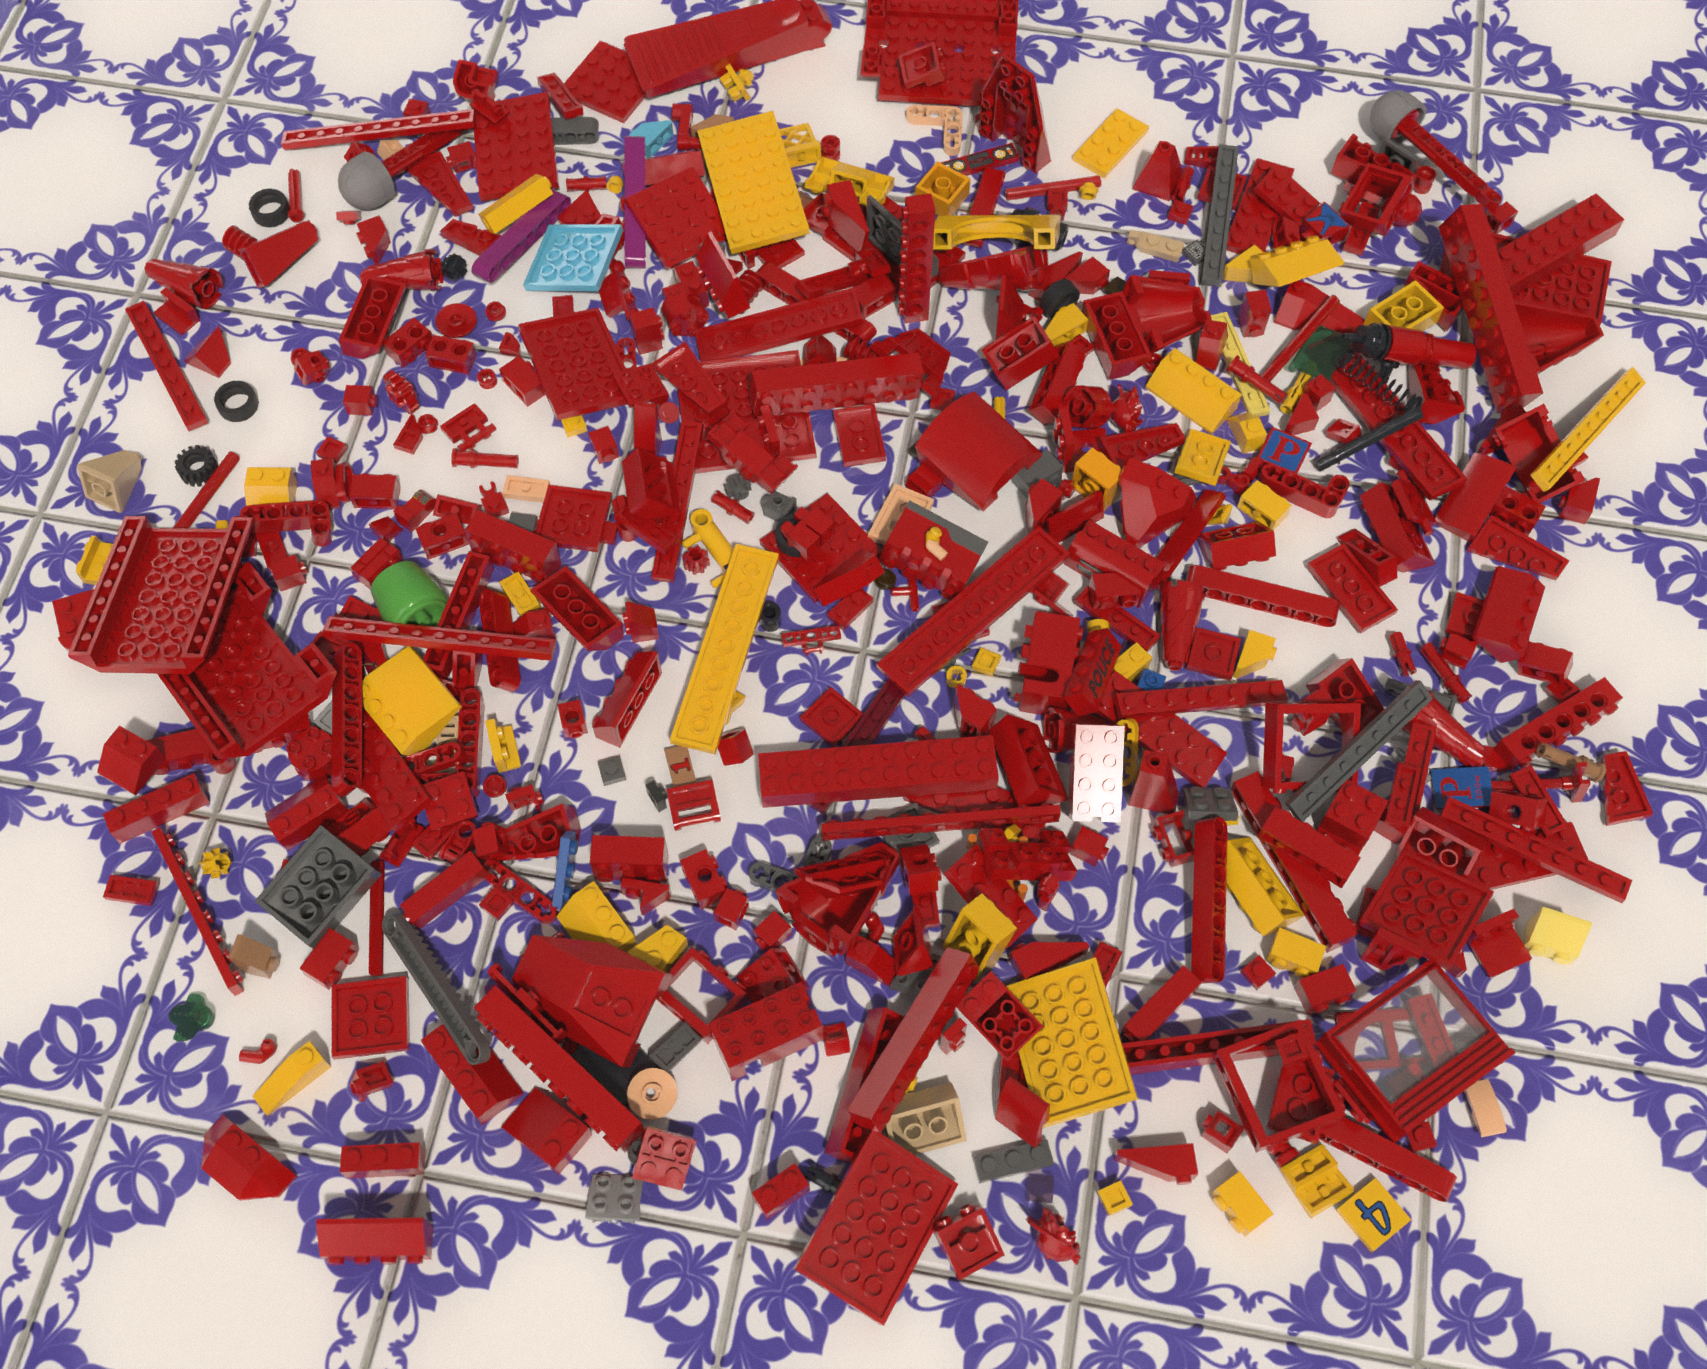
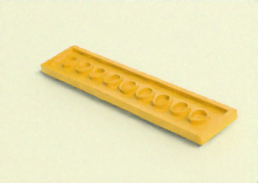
M740 544L735 545L670 737V744L716 754L779 560L778 553Z

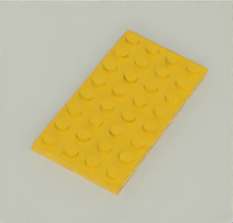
M774 111L697 131L731 254L810 234Z

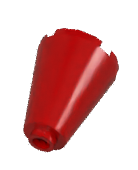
M1050 707L1048 708L1050 714H1046L1044 717L1043 737L1044 740L1049 741L1050 746H1047L1050 753H1060L1074 749V739L1071 737V723H1109L1102 717L1089 714L1077 716L1074 711Z

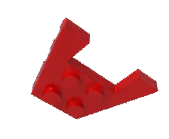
M919 328L900 333L895 338L887 337L882 342L877 340L872 344L870 349L880 357L890 356L894 351H897L899 354L918 352L924 374L928 375L920 388L934 399L937 397L951 355L948 350Z

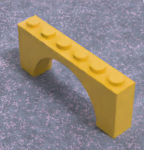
M1060 215L938 216L935 221L933 249H952L960 243L983 238H1014L1033 244L1034 249H1055L1060 237Z

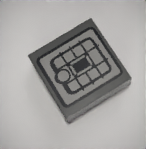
M1197 239L1183 248L1182 255L1196 266L1204 261L1206 247Z

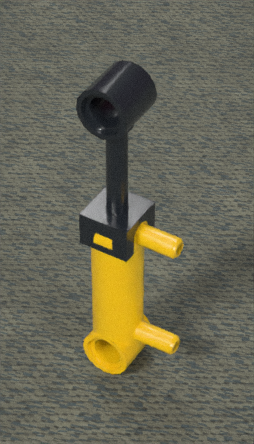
M698 509L691 515L693 535L683 540L682 545L687 549L699 541L704 544L724 572V574L711 581L712 587L716 589L723 583L734 548L714 523L711 513L705 509ZM774 602L764 603L759 618V624L764 631L774 632L781 626V609ZM769 615L774 616L773 618H766Z

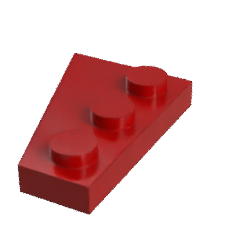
M1627 751L1604 755L1601 762L1606 766V773L1603 777L1606 826L1650 818L1654 813Z

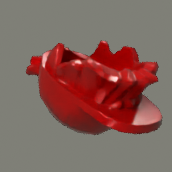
M1117 384L1120 396L1113 401L1114 411L1111 413L1110 418L1118 428L1125 430V432H1131L1136 430L1137 426L1143 422L1142 419H1138L1143 407L1135 386L1129 392L1124 393L1121 384Z
M1043 1207L1041 1219L1037 1220L1032 1216H1027L1026 1221L1038 1230L1036 1246L1045 1255L1046 1259H1052L1057 1262L1072 1260L1075 1265L1079 1263L1082 1257L1079 1254L1080 1245L1078 1242H1075L1076 1231L1068 1232L1069 1229L1064 1224L1061 1215L1049 1208Z

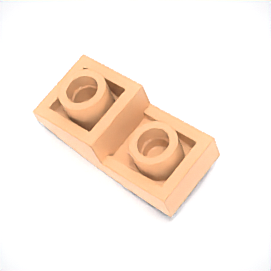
M1489 1079L1477 1081L1464 1091L1472 1108V1118L1481 1137L1507 1131L1499 1103Z

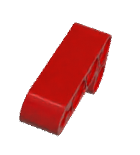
M1273 463L1265 464L1258 478L1259 482L1267 485L1274 493L1285 498L1288 502L1326 519L1335 516L1350 486L1348 478L1344 475L1333 476L1327 487H1324Z
M313 500L247 505L240 511V517L254 518L250 531L251 534L311 529L312 541L315 545L325 547L332 542L330 510L325 501Z

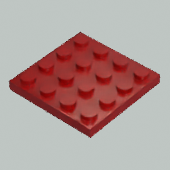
M601 40L564 82L565 86L581 105L621 123L627 121L646 97L645 92L640 87L627 52Z
M693 166L627 197L624 201L666 271L696 257L700 244L705 240L709 232H712L715 239L720 243L728 241L719 208Z
M828 493L806 507V509L811 511L815 508L835 522V534L823 546H820V549L808 561L803 557H790L782 553L776 543V529L760 539V545L766 551L779 554L778 564L814 603L819 600L812 588L861 550L873 553L877 558L881 556L883 551Z
M1403 849L1361 917L1359 926L1374 933L1377 932L1380 926L1392 931L1394 934L1423 948L1422 957L1451 970L1490 903L1494 891Z

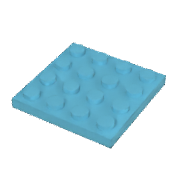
M621 224L548 225L523 286L526 291H599L623 232Z

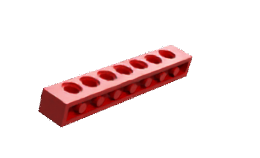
M931 193L905 197V206L901 208L904 221H901L903 235L900 236L903 250H900L901 264H899L901 277H899L900 290L898 291L900 303L898 304L899 316H903L904 324L929 320L936 213Z

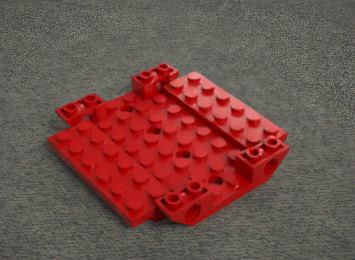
M868 0L861 76L880 77L878 100L981 106L982 89L1001 55L1006 54L1016 61L1019 0ZM935 41L937 47L942 48L945 59L941 61L945 63L948 71L945 74V80L929 87L924 82L907 89L904 85L899 55ZM960 49L962 52H956L955 50Z

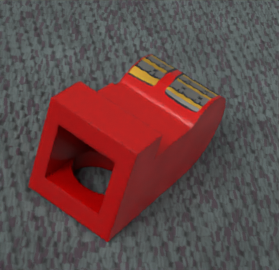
M418 490L402 507L399 505L393 510L397 523L412 533L434 510L436 499L424 490Z

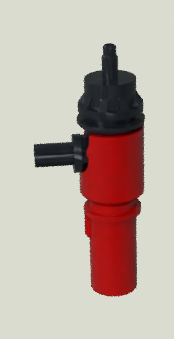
M1372 323L1368 326L1359 325L1354 333H1344L1342 335L1343 340L1352 342L1354 352L1362 353L1366 358L1376 360L1382 364L1380 370H1382L1381 379L1388 374L1390 378L1393 368H1398L1400 364L1411 366L1419 364L1433 367L1440 365L1466 370L1473 365L1476 358V347L1472 343L1438 338L1430 333L1424 334L1421 330L1384 323Z

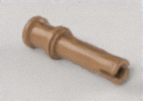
M1544 742L1537 748L1536 754L1538 757L1570 768L1572 771L1577 762H1587V768L1583 775L1589 777L1595 783L1601 781L1606 773L1605 764L1590 761L1584 755L1575 756Z

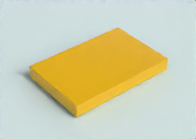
M1190 429L1174 473L1216 486L1231 441Z

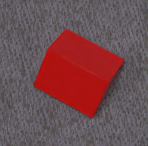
M914 908L891 937L896 975L898 976L934 967L928 928L919 908Z

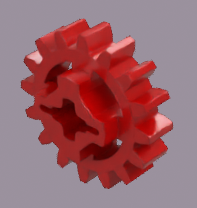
M394 370L383 375L384 384L386 385L384 389L387 391L390 400L399 409L403 408L408 414H412L419 409L418 400L416 399L417 394L410 382L403 376L400 377Z

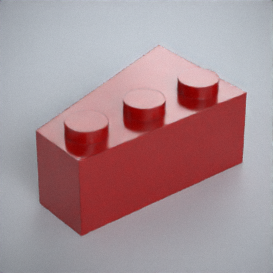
M1418 261L1409 273L1404 287L1416 280L1444 307L1437 323L1448 331L1464 309L1456 281Z

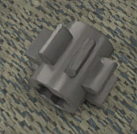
M741 474L729 476L727 483L724 484L727 496L729 498L734 497L738 501L747 498L749 491L752 490L750 480L742 478Z

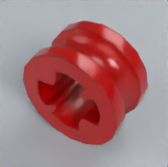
M483 369L477 374V380L483 389H492L497 385V377L492 369Z

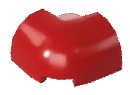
M458 59L453 76V85L456 93L469 102L473 101L471 92L474 89H480L482 93L484 92L494 100L496 96L494 90L499 73L497 70L479 67L475 62Z

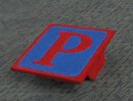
M1272 427L1257 458L1262 460L1263 463H1273L1297 474L1312 443Z

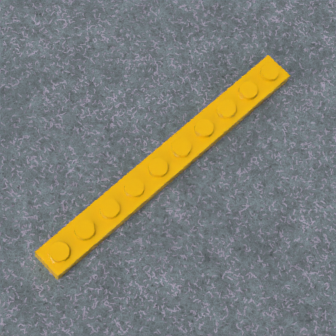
M1634 367L1626 370L1530 474L1543 492L1549 490L1645 385L1646 382Z

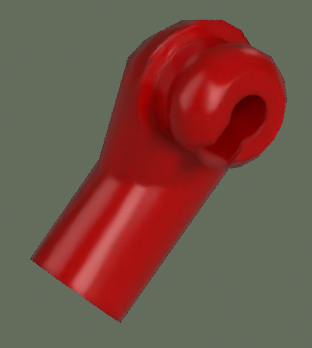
M872 912L870 918L865 922L870 932L867 940L878 944L884 933V926L879 915Z
M265 1039L261 1043V1047L256 1051L242 1049L239 1054V1061L263 1064L275 1054L277 1046L274 1040Z

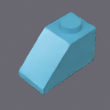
M670 120L641 123L636 129L632 130L629 136H645V157L651 158L674 136L673 125Z

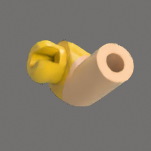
M932 527L926 533V548L942 561L948 552L939 545V537L942 535L941 530L937 527Z

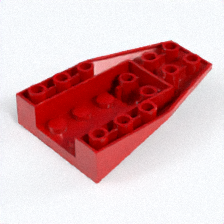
M1002 54L982 89L978 132L992 142L1004 134L1008 139L1018 144L1023 149L1021 164L1036 174L1051 162V156L1035 75L1006 54Z
M532 935L511 981L519 989L522 987L527 993L532 990L541 999L538 1004L543 1009L542 1013L558 1029L563 1028L567 1033V1037L620 1067H630L641 1045L636 1042L656 998H663L673 974L609 943Z

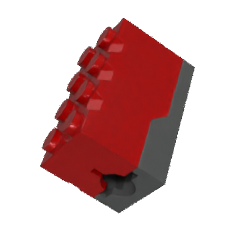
M909 500L886 541L879 561L889 569L896 567L902 570L903 576L908 579L917 578L921 580L922 585L929 590L936 588L942 591L941 595L945 599L952 600L965 588L988 541ZM932 527H937L941 530L942 535L939 537V545L948 552L942 561L926 548V533Z

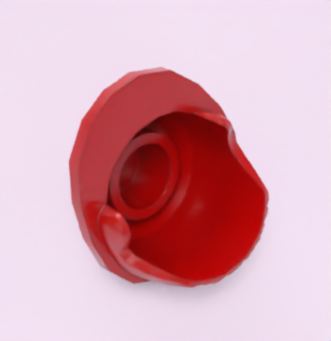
M1410 194L1393 223L1394 226H1411L1419 219L1422 213V204L1417 196ZM1392 196L1389 197L1383 203L1381 207V215L1385 210L1386 206L1388 205Z

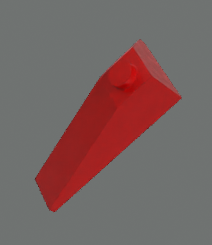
M1300 280L1292 282L1285 293L1274 323L1291 330L1300 331L1330 296ZM1339 303L1315 330V333H1319L1320 330L1330 331L1333 335L1338 332H1342V334L1354 333L1359 325H1364L1365 319Z
M562 803L505 828L510 855L495 860L509 861L557 857L559 855L561 837L566 831L576 832L575 840L579 842L581 827L575 808Z

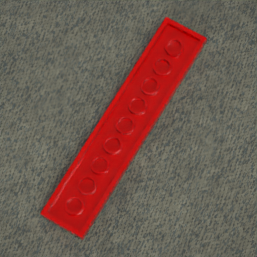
M1338 332L1306 347L1305 354L1312 362L1317 364L1321 373L1336 387L1337 392L1370 431L1404 413V409L1397 410V405L1391 406L1390 400L1384 401V395L1377 396V390L1370 391V386L1364 387L1363 381L1357 382V376L1351 377L1350 372L1345 373L1343 367L1338 368L1336 366L1340 355L1346 349H1352V344L1347 340H1343L1342 332ZM1356 352L1353 359L1345 366V371L1351 369L1355 360L1361 356L1360 353ZM1348 354L1343 358L1341 363L1347 358ZM1363 357L1360 363L1352 370L1353 376L1358 373L1366 361ZM1369 364L1359 374V380H1362L1371 368ZM1375 371L1366 379L1365 385L1372 382L1376 375ZM1380 377L1373 383L1372 390L1379 386L1382 381ZM1384 383V385L1380 387L1378 391L1379 394L1385 392L1386 388L1388 387L1386 383ZM1391 389L1386 393L1385 399L1393 395ZM1396 395L1393 397L1392 404L1399 401ZM1402 402L1399 404V409L1405 406ZM1418 421L1380 440V443L1402 469L1405 470L1429 501L1464 485L1468 479Z
M1037 526L876 664L877 669L909 697L1068 560L1070 553Z

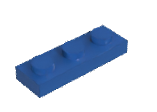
M566 831L560 840L552 907L562 908L572 896L573 888L569 884L570 878L574 876L576 867L572 862L573 855H576L579 842L575 840L576 832Z

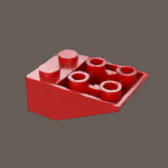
M990 971L961 999L956 1007L1007 1062L1044 1027L993 971Z

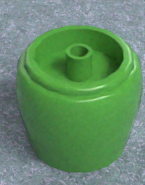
M402 561L386 568L376 577L370 589L383 622L437 627L448 601L440 585L413 561Z

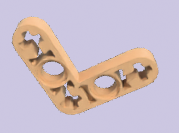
M911 105L907 108L906 120L908 123L913 125L944 126V153L949 156H956L960 153L962 137V110L960 108L933 105ZM935 113L938 114L939 117L932 118L929 115ZM956 129L958 132L950 133L948 130ZM951 141H954V147H950Z

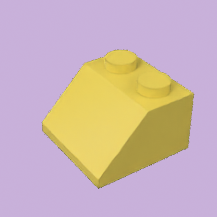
M1542 907L1527 922L1523 944L1529 953L1534 956H1545L1553 959L1558 964H1571L1578 958L1591 929L1592 922Z

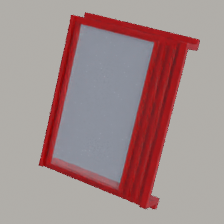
M1431 960L1422 964L1325 1032L1316 1041L1317 1044L1315 1045L1387 1137L1394 1143L1516 1053L1507 1046L1440 965Z

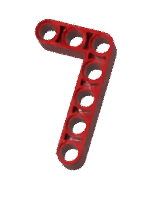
M468 688L460 695V705L462 707L459 709L457 743L466 753L464 761L456 766L455 773L415 775L423 785L464 771L466 772L469 784H472L470 788L475 799L480 793L485 705L480 692L475 688ZM472 700H477L474 704H468ZM470 721H476L472 725H467ZM469 742H474L471 746H465ZM467 763H473V765L468 768L464 767Z

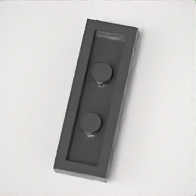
M1048 1139L1041 1140V1143L1036 1148L1029 1144L973 1156L979 1184L1054 1166Z

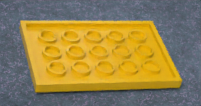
M1096 957L1007 985L1044 1026L1019 1050L1028 1089L1050 1104L1049 1121L1042 1129L1138 1100Z

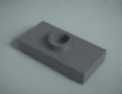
M684 1022L648 1058L659 1069L669 1073L702 1041V1038Z

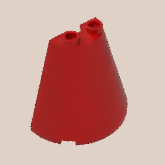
M1131 275L1124 286V296L1150 353H1155L1202 330L1206 319L1212 320L1209 311L1203 309L1205 299L1200 287Z

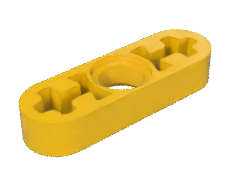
M1124 718L1117 723L1122 726L1128 724V728L1132 729L1127 734V740L1131 739L1132 742L1124 741V746H1128L1131 749L1130 758L1123 757V763H1131L1126 768L1125 764H1123V771L1125 769L1126 774H1129L1130 777L1124 780V776H1122V786L1131 784L1137 773L1139 726L1132 718Z

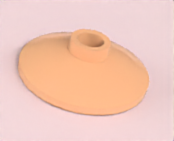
M647 1068L638 1072L631 1079L627 1089V1101L631 1110L639 1117L648 1120L659 1119L668 1114L677 1099V1086L674 1079L669 1073L659 1068ZM649 1088L654 1089L652 1097L646 1096V1091Z

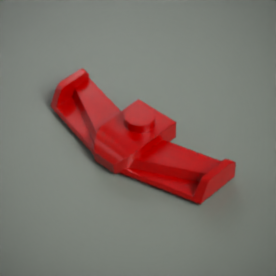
M498 963L491 966L487 971L491 978L557 1044H561L567 1033L563 1028L557 1031L541 1015L543 1009L538 1004L541 999L532 990L527 993L521 987L517 991L501 974L503 969Z

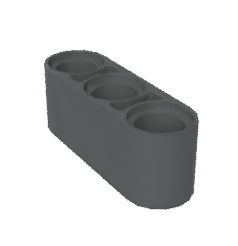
M552 118L555 145L594 144L599 139V122L596 118Z

